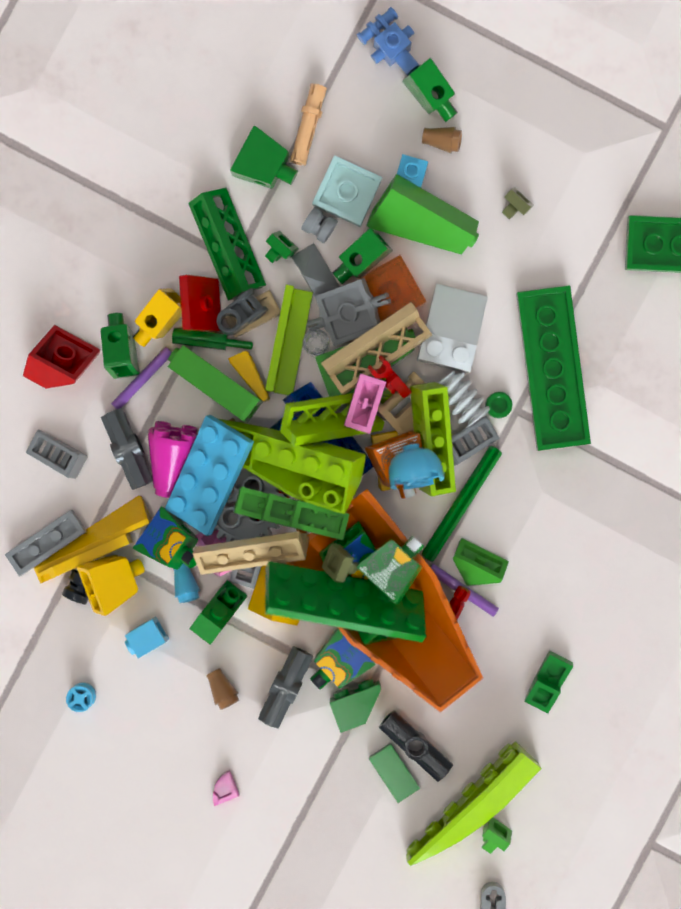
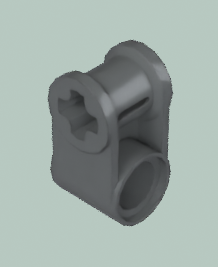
M252 288L242 293L233 303L218 314L217 325L223 334L228 336L237 334L268 311V308L266 306L263 307L254 296L255 291ZM227 316H233L237 319L236 325L231 329L222 326V321Z

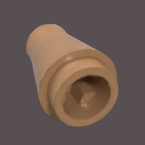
M456 127L424 128L422 144L433 146L451 154L453 151L459 152L462 130H456Z
M221 668L206 675L209 680L214 703L219 706L220 710L239 701L238 691L223 674Z

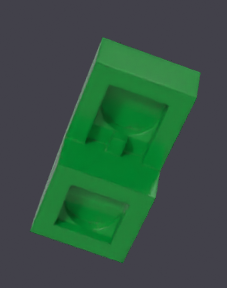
M549 650L528 690L524 702L548 714L561 693V687L573 668V662Z

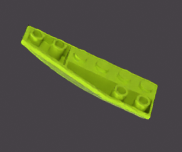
M218 419L254 441L243 468L294 499L338 513H346L362 480L366 454L322 441L294 446L279 430Z
M516 741L512 745L507 744L498 754L500 756L494 764L489 763L480 772L481 777L475 784L470 782L463 789V796L457 802L452 801L444 809L443 813L445 815L438 822L434 820L428 825L425 830L426 835L420 841L416 839L409 845L406 850L408 852L406 854L407 863L412 866L437 855L486 824L542 769L539 763Z

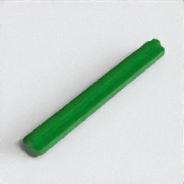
M490 446L426 545L422 552V556L430 562L436 559L502 455V452L496 447Z

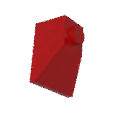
M54 325L28 354L23 377L45 389L75 384L99 355L100 349Z

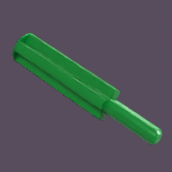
M174 328L172 333V344L226 350V347L250 350L253 348V342L227 339L228 335L190 331Z

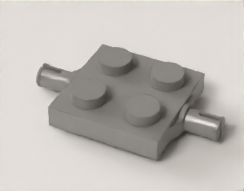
M365 278L319 294L315 298L320 309V317L308 321L307 326L317 324L308 329L313 332L324 327L330 335L333 346L356 339L381 323L378 307L390 304L391 298L381 301L390 295L386 292L373 297Z

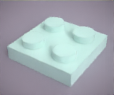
M334 155L312 205L361 227L383 177Z

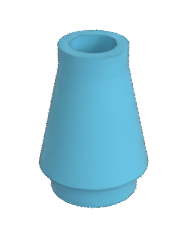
M183 563L178 570L173 569L175 598H178L179 603L199 599L198 592L201 590L190 568Z

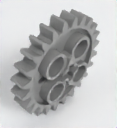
M242 467L233 487L234 494L227 500V503H235L239 488L241 486L249 488L254 480L259 482V491L282 497H287V494L279 493L278 490L280 489ZM235 506L223 509L214 531L219 530L217 534L218 539H222L227 535L226 542H231L235 538L237 541L263 537L262 534L271 536L270 528L279 529L280 526L263 520L257 521L255 518L237 514V523L232 526L228 521L229 514L234 511Z

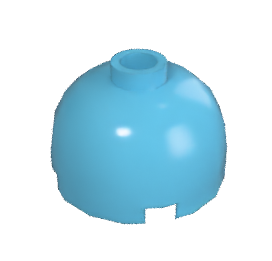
M419 444L404 446L403 452L396 454L391 460L388 469L390 488L393 490H397L396 485L403 484L404 490L434 484V478L439 477L440 482L445 478L438 456L429 449L419 448Z

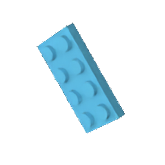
M205 416L165 509L204 535H211L254 441L214 416Z

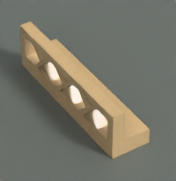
M410 302L321 362L340 393L344 395L356 387L359 372L370 377L373 376L368 368L360 367L363 357L366 355L377 356L373 368L379 369L382 366V362L378 358L380 355L384 356L391 364L431 337L432 333L420 318L413 303ZM415 322L423 331L416 338L405 337L406 328ZM387 341H399L398 350L395 352H382L384 343ZM344 370L354 371L353 380L342 386L336 376Z
M300 531L197 546L194 547L193 556L201 575L265 566L269 561L286 563L306 560L309 537L307 533L300 534Z

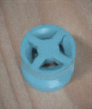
M78 683L68 691L66 703L75 712L86 711L95 702L96 691L88 683Z

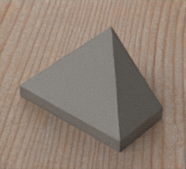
M314 243L292 256L293 261L314 296L340 287Z

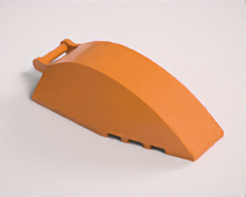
M368 489L351 501L346 513L350 514L346 531L359 521L377 550L391 539L400 547L408 541ZM296 529L300 531V534L307 533L309 537L306 560L286 562V564L325 572L321 568L323 562L319 552L335 539L314 533L309 534L306 531ZM418 553L414 560L422 566V569L410 586V589L423 591L426 638L423 642L396 638L364 645L357 630L337 628L351 645L370 657L372 661L391 673L393 677L398 681L400 680L413 690L415 694L441 713L481 681L483 676L436 574Z

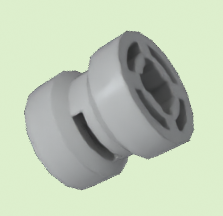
M314 207L301 229L308 234L313 233L316 235L317 240L324 244L332 234L338 221L332 217L327 218L320 209Z

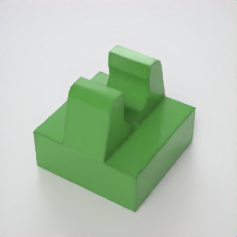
M491 818L484 824L482 837H484L483 841L485 843L482 845V848L490 854L497 847L505 851L511 843L512 830L495 818Z

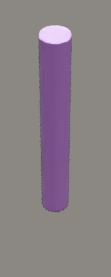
M165 347L111 404L116 409L122 408L168 360L172 351Z
M435 564L431 565L430 568L434 571L438 580L456 591L459 585L468 588L471 591L468 600L491 616H495L499 610L497 606Z

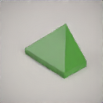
M463 538L459 541L453 557V561L466 586L501 583L509 561Z

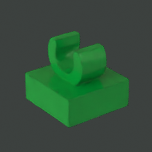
M281 231L272 233L266 240L272 248L265 257L271 263H274L281 257L284 259L292 257L299 248Z

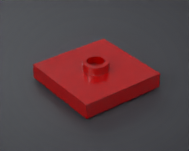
M194 275L179 276L183 330L220 332L217 325V316L221 312L219 279Z

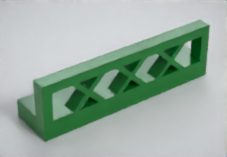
M227 188L203 192L188 203L228 301L238 298L248 289L256 290L266 286ZM213 198H221L224 205L223 210L216 206ZM225 221L232 225L234 229L233 235L226 231ZM235 246L242 249L244 254L243 259L239 258L236 255L234 250ZM245 270L252 274L255 283L248 285L244 275Z

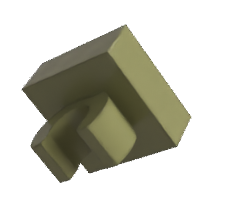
M514 187L504 197L510 204L502 213L510 220L518 211L525 215L534 205Z
M331 544L321 568L334 581L344 582L347 573H356L359 563L352 562L354 558L340 544Z

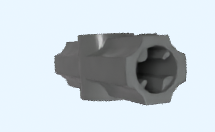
M123 408L102 416L101 420L111 440L110 447L117 463L122 466L131 489L135 490L153 482L152 475L143 457L144 450L138 436L133 433Z
M292 647L282 670L278 672L269 690L270 695L259 714L258 719L270 727L279 729L290 704H293L303 683L301 681L312 662L313 655L303 649Z

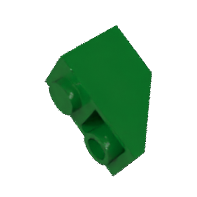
M227 580L189 629L211 645L248 595Z
M368 679L358 684L359 688L348 691V688H344L333 693L334 697L330 698L329 703L340 733L366 724L381 691L379 680L373 682V679Z

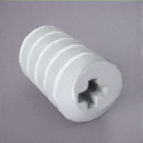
M453 371L438 383L448 387L449 406L456 405L452 414H462L458 421L459 424L468 422L467 427H469L486 415L490 407L480 408L484 399H474L478 392L477 389L468 391L467 389L471 381L461 382L465 373H455Z

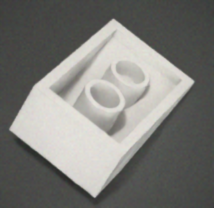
M436 284L426 326L432 333V336L421 343L417 361L468 374L471 371L488 297Z

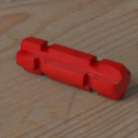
M461 585L457 587L454 597H452L449 603L457 620L464 608V602H467L471 593L468 588Z

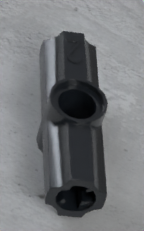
M395 710L389 713L379 725V728L405 751L408 758L418 763L437 782L449 773L453 763ZM419 740L423 743V747L419 751H412L409 749L410 742Z

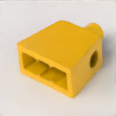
M172 288L158 289L134 321L140 327L133 336V339L138 344L145 347L152 338H163L182 317L180 295Z
M111 555L77 566L93 612L103 616L110 614L138 592L135 577L145 572L144 566L139 559L129 563L126 557Z

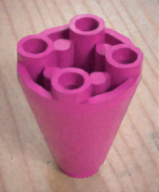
M156 421L155 426L148 430L152 479L156 495L170 498L197 437L196 427L190 425H182L181 428L171 427V424L168 422Z

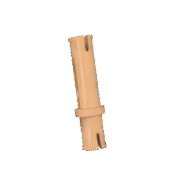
M310 84L306 104L302 106L301 110L303 115L290 158L291 163L303 166L307 164L316 125L323 113L321 108L327 88L322 85Z

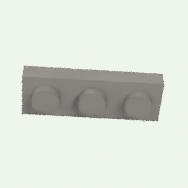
M70 510L6 553L5 556L20 577L85 534L87 530L75 512Z

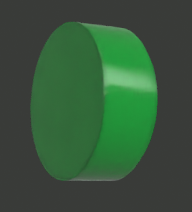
M495 392L486 399L485 407H490L488 414L491 417L503 418L511 412L512 400L504 392Z

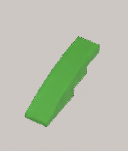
M242 486L239 488L233 513L338 540L344 539L350 515Z

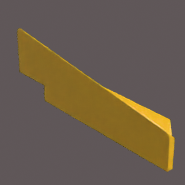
M142 496L135 497L86 529L87 532L34 567L40 584L73 570L81 564L91 562L133 543L130 532L148 525L152 520Z

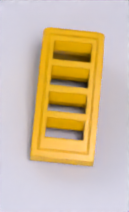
M243 351L228 358L229 363L257 397L263 402L269 401L270 397L265 390L264 383L250 352Z

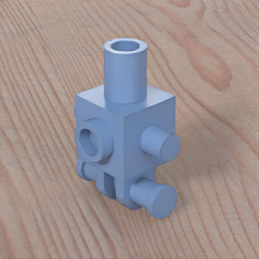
M390 7L382 16L378 14L375 17L376 22H368L366 24L367 28L361 33H357V37L365 45L374 36V48L376 51L370 55L373 61L378 64L384 59L390 67L397 63L408 76L419 67L417 61L409 53L412 44L409 38L414 35V31L409 25L403 30L395 22L389 25L394 19H398L397 13Z

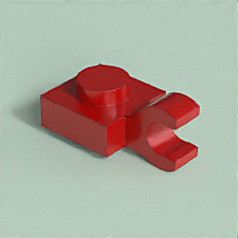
M380 355L378 358L382 362V366L379 369H374L369 365L368 370L377 379L385 378L386 380L384 381L386 382L385 386L392 394L397 391L405 399L412 391L393 371L386 358Z

